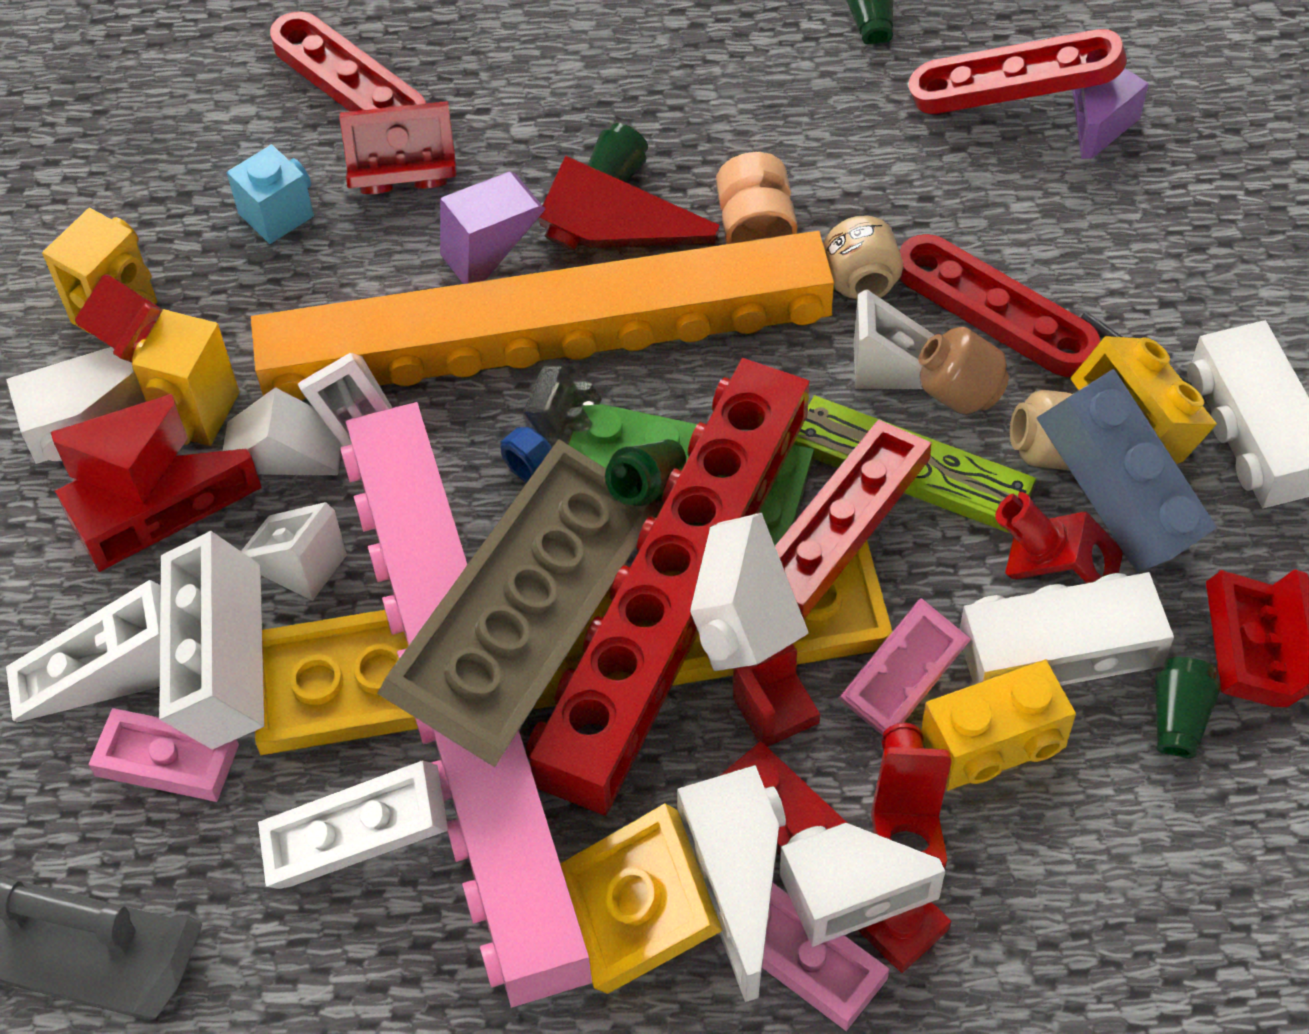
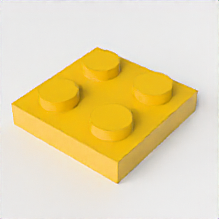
M666 803L560 863L589 956L592 984L594 989L609 994L723 931L679 812Z

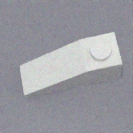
M109 347L6 379L21 434L36 464L47 460L62 461L51 436L52 431L146 402L136 374L133 371L132 362L120 359L113 354L114 348Z
M151 580L145 582L6 666L12 720L21 722L160 687L161 585Z
M756 765L677 789V810L723 931L720 932V936L745 1002L759 997L779 827L786 825L783 805L774 786L764 788Z

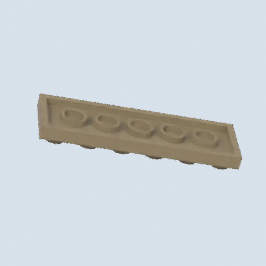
M558 439L386 676L377 694L491 766L496 767L613 584L619 569L625 565L636 548L644 522L649 516L655 517L663 504L654 500L645 506H633L617 501L610 494L606 486V468Z

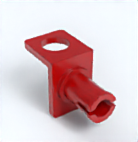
M103 275L77 314L75 322L78 326L114 348V355L122 360L132 362L136 346L141 340L148 337L163 309L114 277Z
M1019 492L1018 499L1014 493L1010 494L998 505L995 519L1001 527L1005 528L1013 536L1005 570L1008 577L1017 580L1073 569L1087 584L1096 582L1106 575L1119 573L1123 551L1087 511L1049 519L1033 503L1031 497L1024 492ZM1094 544L1098 545L1104 557L1105 565L1102 576L1099 575L1093 564L1092 549Z
M910 723L894 724L884 731L882 735L884 740H881L884 751L871 810L874 834L892 840V835L898 832H914L927 841V849L921 852L939 858L945 869L947 854L939 814L952 762L950 752L944 749H924V737L919 727Z

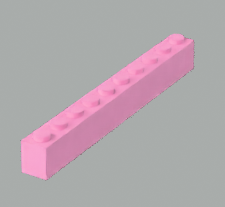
M417 402L346 420L351 444L340 447L349 483L361 480L365 493L354 496L362 530L365 532L375 529L379 541L377 544L368 546L377 583L390 580L394 594L382 598L391 633L394 635L404 632L408 646L467 566ZM406 649L397 651L398 658L402 656ZM415 718L422 744L436 742L440 760L431 763L438 765L443 801L452 799L457 819L447 821V833L455 861L458 862L469 858L474 880L462 883L472 922L475 924L486 920L492 943L480 946L491 988L504 984L512 1008L591 984L589 956L519 731L496 767H493Z

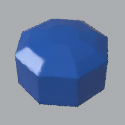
M517 427L500 441L503 460L510 470L525 483L528 482L552 449L546 438L529 427Z

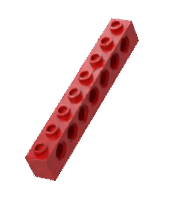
M745 358L740 360L731 379L726 377L721 379L713 397V413L707 424L699 422L692 433L687 452L689 458L682 470L675 468L666 482L662 498L664 505L657 518L649 516L641 528L637 541V556L631 567L623 565L614 579L610 592V600L612 602L605 616H595L587 629L583 641V652L585 653L576 670L568 668L562 675L554 698L557 706L547 723L540 721L530 735L525 752L527 759L530 761L537 789L607 816L699 633L690 609L710 527L720 522L760 512L808 416L810 380ZM726 475V476H730V477L718 478V477H714V476ZM693 522L706 523L703 526H691L688 524ZM670 570L682 572L681 574L676 576H666L661 574L665 571ZM642 620L657 622V624L651 627H638L634 625ZM617 671L631 674V676L623 680L606 678L608 674ZM588 724H597L604 727L601 732L593 735L577 732L579 728Z

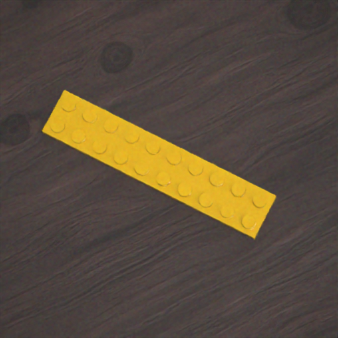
M868 541L863 544L805 618L804 622L809 634L793 643L797 650L796 665L875 652L891 634L892 628ZM670 570L665 571L661 574L666 576H676L681 574L682 572ZM612 585L533 709L556 706L554 698L559 681L568 668L576 670L585 653L583 652V641L587 629L595 616H605L612 602L610 600ZM385 610L262 630L264 727L255 731V741L260 756L418 729L414 716L377 694L384 679L399 660L397 651L407 649L408 647L404 632L392 635ZM642 620L634 625L638 627H651L657 624V622ZM698 633L672 686L733 676V668L714 671L709 657L702 647ZM617 671L608 674L606 678L623 680L631 676V674Z

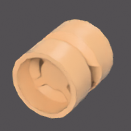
M751 152L733 157L721 166L716 175V186L722 210L726 244L797 234L798 226L794 206L790 199L791 190L787 170L782 160L772 154Z

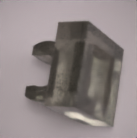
M562 365L542 366L523 413L535 430L546 438L551 447L555 445L558 439L569 445L573 431L582 432L591 428L592 422L582 407L586 405H599L602 398L591 383L586 381L574 383Z

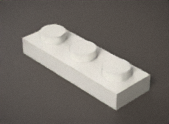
M422 760L259 821L265 883L267 887L276 889L292 887L448 831L438 765Z

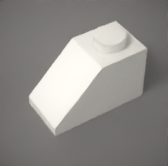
M762 513L720 522L710 527L690 612L699 632L702 647L707 653L714 671L757 665L809 634Z
M843 823L827 830L823 826L807 828L793 836L787 845L781 846L780 877L812 947L938 900L940 897L945 869L939 858L848 823Z

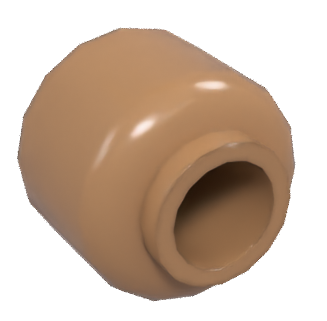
M967 327L952 328L943 335L935 334L925 343L919 354L918 361L922 365L919 375L921 387L930 396L959 414H972L978 410H988L999 401L1008 385L1009 375L1006 371L1005 354Z

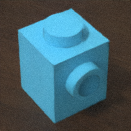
M272 144L226 172L238 214L269 244L314 217L308 188L311 187V180L307 171L295 158L288 160Z

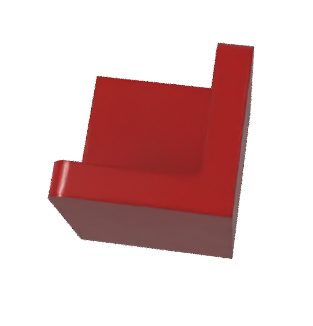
M793 643L757 665L733 668V699L757 741H761L767 747L820 723V713L796 674L797 650Z

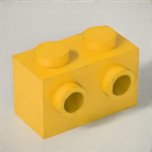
M90 207L42 252L70 322L79 328L81 327L76 324L75 318L103 275L114 277L154 304L158 302L150 281L152 275L145 266L138 247L139 238L136 232L122 219L117 217L110 219Z
M163 309L148 337L141 340L135 348L132 358L133 371L136 374L146 402L172 394L188 438L184 445L193 441L211 446L240 393L219 325L216 322Z
M1105 336L1070 378L1071 381L1080 390L1114 369L1176 465L1183 462L1217 425L1203 407L1204 399L1202 395L1192 385L1184 382L1169 364V354L1156 341L1149 338Z
M1045 659L927 701L921 731L926 749H944L950 752L952 762L946 784V789L949 791L968 783L979 784L986 782L1006 769L1028 761H1043L1056 755L1067 746L1076 712Z

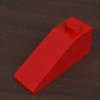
M566 155L542 205L545 211L538 218L540 226L547 229L545 237L570 250H575L578 243L589 248L714 244L719 235L720 228L719 224Z
M245 448L176 456L144 504L77 479L55 490V493L71 526L97 570L101 572L262 487L252 456Z

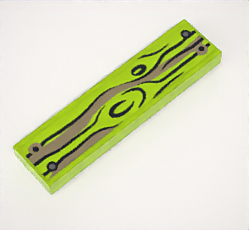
M814 395L808 405V416L793 445L814 449L813 459L839 468L878 419ZM893 425L932 442L930 460L906 489L905 494L1009 533L995 519L998 505L1003 499L1013 493L1017 496V499L1019 492H1024L1031 496L1035 487V477Z

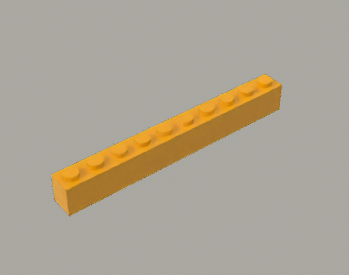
M813 231L251 316L255 371L263 396L276 387L302 401L306 397L301 392L298 383L349 353L363 357L379 385L394 383L400 386H410L417 384L425 378L451 374L456 377H469L483 369L503 366L527 368L534 365L537 361L561 357L580 360L590 357L595 352L620 348L629 351H639L653 343L680 339L684 342H697L712 334L731 331L749 334L761 330L764 326L790 322L798 325H808L822 317L832 316L834 281L820 232Z

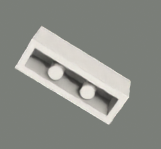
M1264 320L1200 336L1192 362L1187 367L1188 381L1204 396L1212 411L1211 417L1217 423L1213 428L1215 436L1221 443L1228 442L1236 457V473L1242 487L1247 491H1254L1262 509L1309 497V397L1267 321Z
M209 531L161 555L159 720L213 750L264 727L260 564L212 531Z
M1150 572L1131 576L1114 573L1106 575L1096 582L1070 587L1054 584L1045 586L1035 593L1009 598L998 595L984 597L971 605L963 607L960 630L971 638L963 652L974 685L1045 659L1060 685L1164 667L1174 639Z

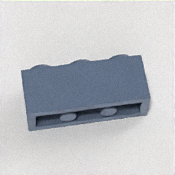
M1114 369L1036 417L1128 561L1138 572L1171 560L1217 528Z

